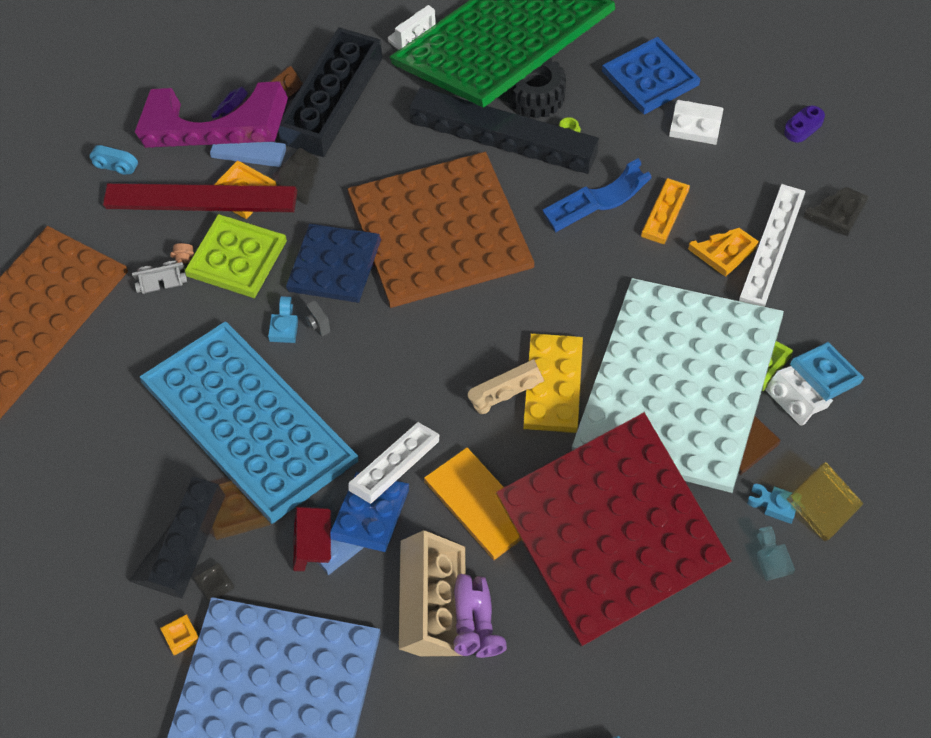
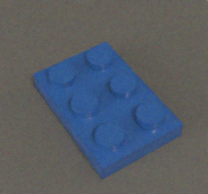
M395 481L371 504L348 490L332 527L331 540L386 552L408 495L409 484Z

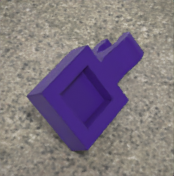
M240 87L231 91L220 103L219 109L212 113L211 117L214 119L219 115L224 117L243 102V99L248 95L246 90Z

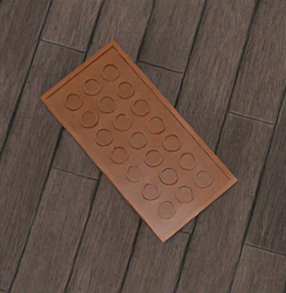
M49 226L37 236L0 277V419L128 272L125 265Z

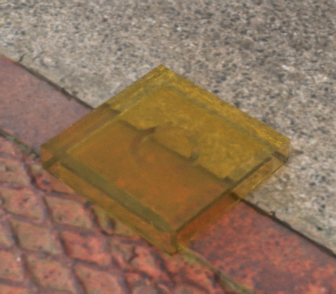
M827 462L822 463L787 498L790 504L823 541L829 540L863 505V502Z

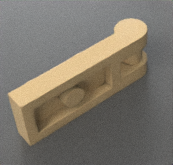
M533 359L470 389L468 398L474 405L477 413L486 414L491 406L508 400L524 390L534 388L537 384L544 382V379Z

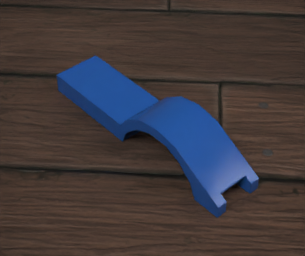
M637 158L628 163L621 176L608 186L600 189H589L586 186L543 209V214L556 233L598 209L608 210L622 205L651 179V174L649 171L645 174L639 169L641 161Z

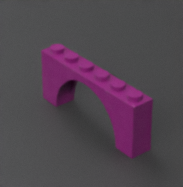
M280 81L257 83L252 95L237 110L220 119L198 123L189 122L179 117L181 103L172 88L150 89L135 133L145 148L275 142L288 97Z

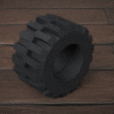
M552 58L548 59L540 67H537L525 76L524 79L507 90V101L510 103V107L516 109V113L520 115L525 114V117L528 118L530 116H535V118H540V116L548 117L550 113L555 114L558 108L563 106L565 100V70L563 67H560L557 61L552 62Z

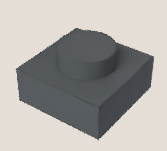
M314 300L307 304L308 316L305 318L309 327L312 330L316 329L321 337L330 333L328 317L318 303Z

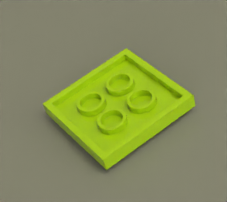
M218 214L185 269L186 276L255 298L287 242L286 235Z

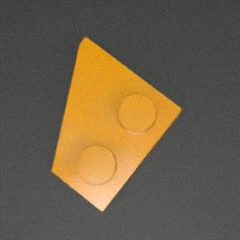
M741 228L729 230L725 234L712 235L709 240L697 243L696 240L689 243L688 250L726 277L758 247L759 241Z

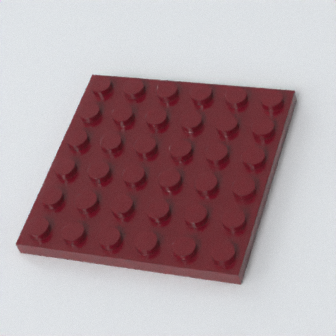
M645 412L496 492L500 503L581 647L732 562Z

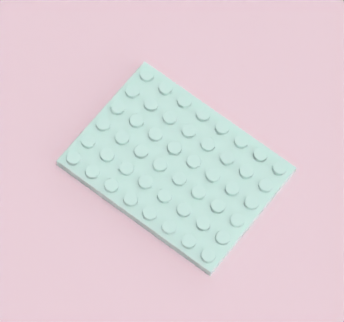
M632 278L576 433L572 451L645 412L685 481L733 493L784 311Z

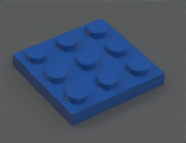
M659 37L602 65V72L643 115L700 84V78Z

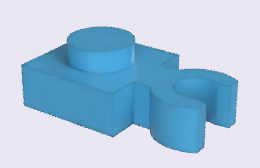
M754 484L751 492L757 493L760 498L749 496L747 504L755 508L766 507L765 515L792 524L801 496L775 486L772 493H770L764 486Z

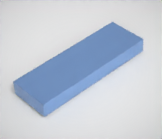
M276 142L213 144L210 154L211 158L281 167L286 152V144Z

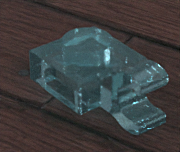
M771 526L760 528L761 533L757 534L763 550L758 551L756 556L766 581L793 574L795 568L786 545H776L775 534Z

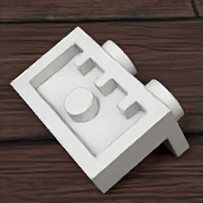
M428 5L416 12L405 22L400 23L395 28V32L388 37V42L400 50L435 25V9Z
M677 100L669 137L716 145L723 108Z
M792 366L777 371L765 389L801 426L806 424L812 414L828 408L833 401L832 399L825 401Z

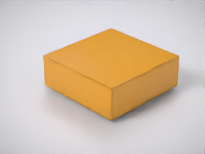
M187 614L160 628L173 655L186 650L198 642L199 637Z

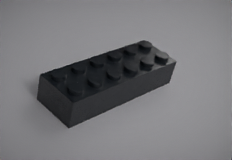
M338 27L281 119L278 129L281 143L325 157L382 60L381 39Z

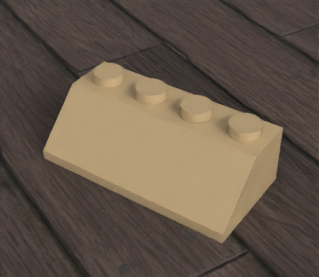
M425 530L401 540L399 649L418 656H462L454 650V639L459 635L456 630L454 588L458 574H465V547Z

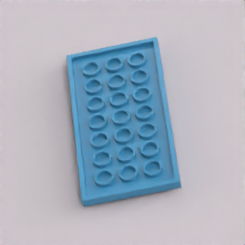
M226 321L140 376L141 383L271 524L358 462V455Z

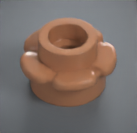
M185 243L175 244L170 256L175 258V261H178V263H190V259L194 256L193 246Z

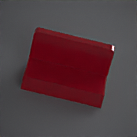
M301 507L296 509L293 527V571H305L307 562L329 563L331 560L330 509Z

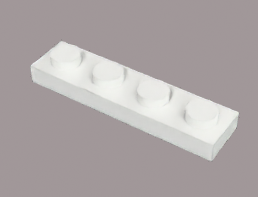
M417 422L349 482V491L371 504L439 442V434Z

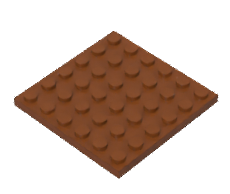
M486 152L348 188V195L361 230L363 232L377 233L381 237L373 263L390 308L534 268L532 255Z

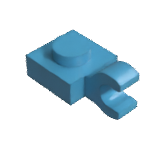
M281 296L279 315H271L268 335L270 342H296L298 317L292 315L293 304H291V297Z

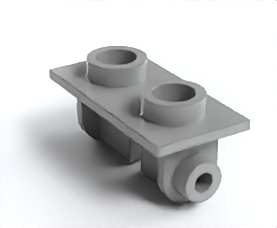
M178 261L165 262L162 267L153 268L152 266L141 267L137 269L138 272L132 273L135 281L139 280V282L135 283L137 293L142 292V294L159 291V281L162 280L165 289L183 286V283L187 282L186 273H180V271H185V267L182 262L178 263Z

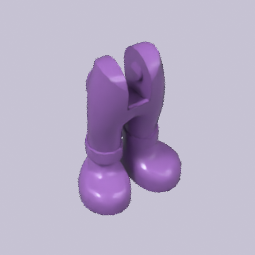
M458 574L454 588L457 634H459L454 639L455 652L462 656L476 653V657L479 658L492 657L503 653L507 649L506 640L502 636L491 635L493 632L491 624L492 603L486 578L477 576L472 583L470 575Z

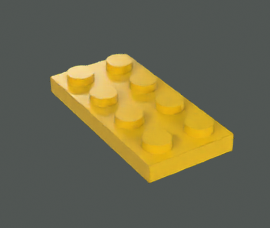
M531 334L529 361L535 360L544 382L537 384L532 389L526 390L524 429L577 433L583 337Z

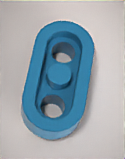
M96 145L90 153V159L94 166L100 169L117 171L123 175L132 174L138 165L137 159L126 151Z

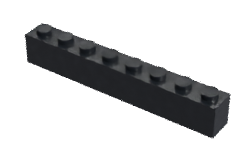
M419 88L410 105V122L413 124L482 143L486 146L503 149L507 152L527 156L531 159L548 162L552 165L572 169L576 172L589 174L598 154V137L493 107L485 106L483 108L468 100L426 88Z

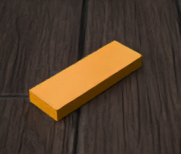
M669 178L666 179L642 230L641 237L665 245L689 192L690 185Z

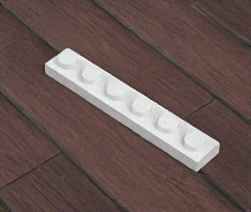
M781 184L742 290L740 302L765 307L804 198V190Z

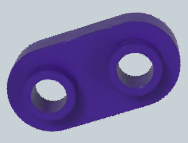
M817 106L803 108L787 121L784 130L785 137L792 142L806 140L823 125L824 111Z

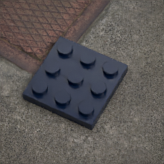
M309 224L286 285L288 292L359 303L381 242L380 235L377 233Z

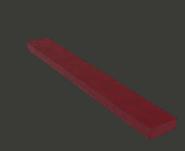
M107 183L103 206L106 209L294 212L298 190L296 186Z

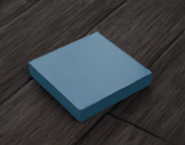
M829 342L793 358L790 363L825 401L861 384L864 379Z

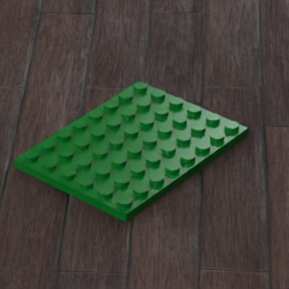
M469 0L391 55L390 60L392 65L484 108L616 9L615 2L612 0Z

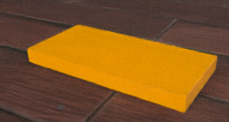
M468 447L424 477V482L493 560L521 541L496 495V492L504 487Z

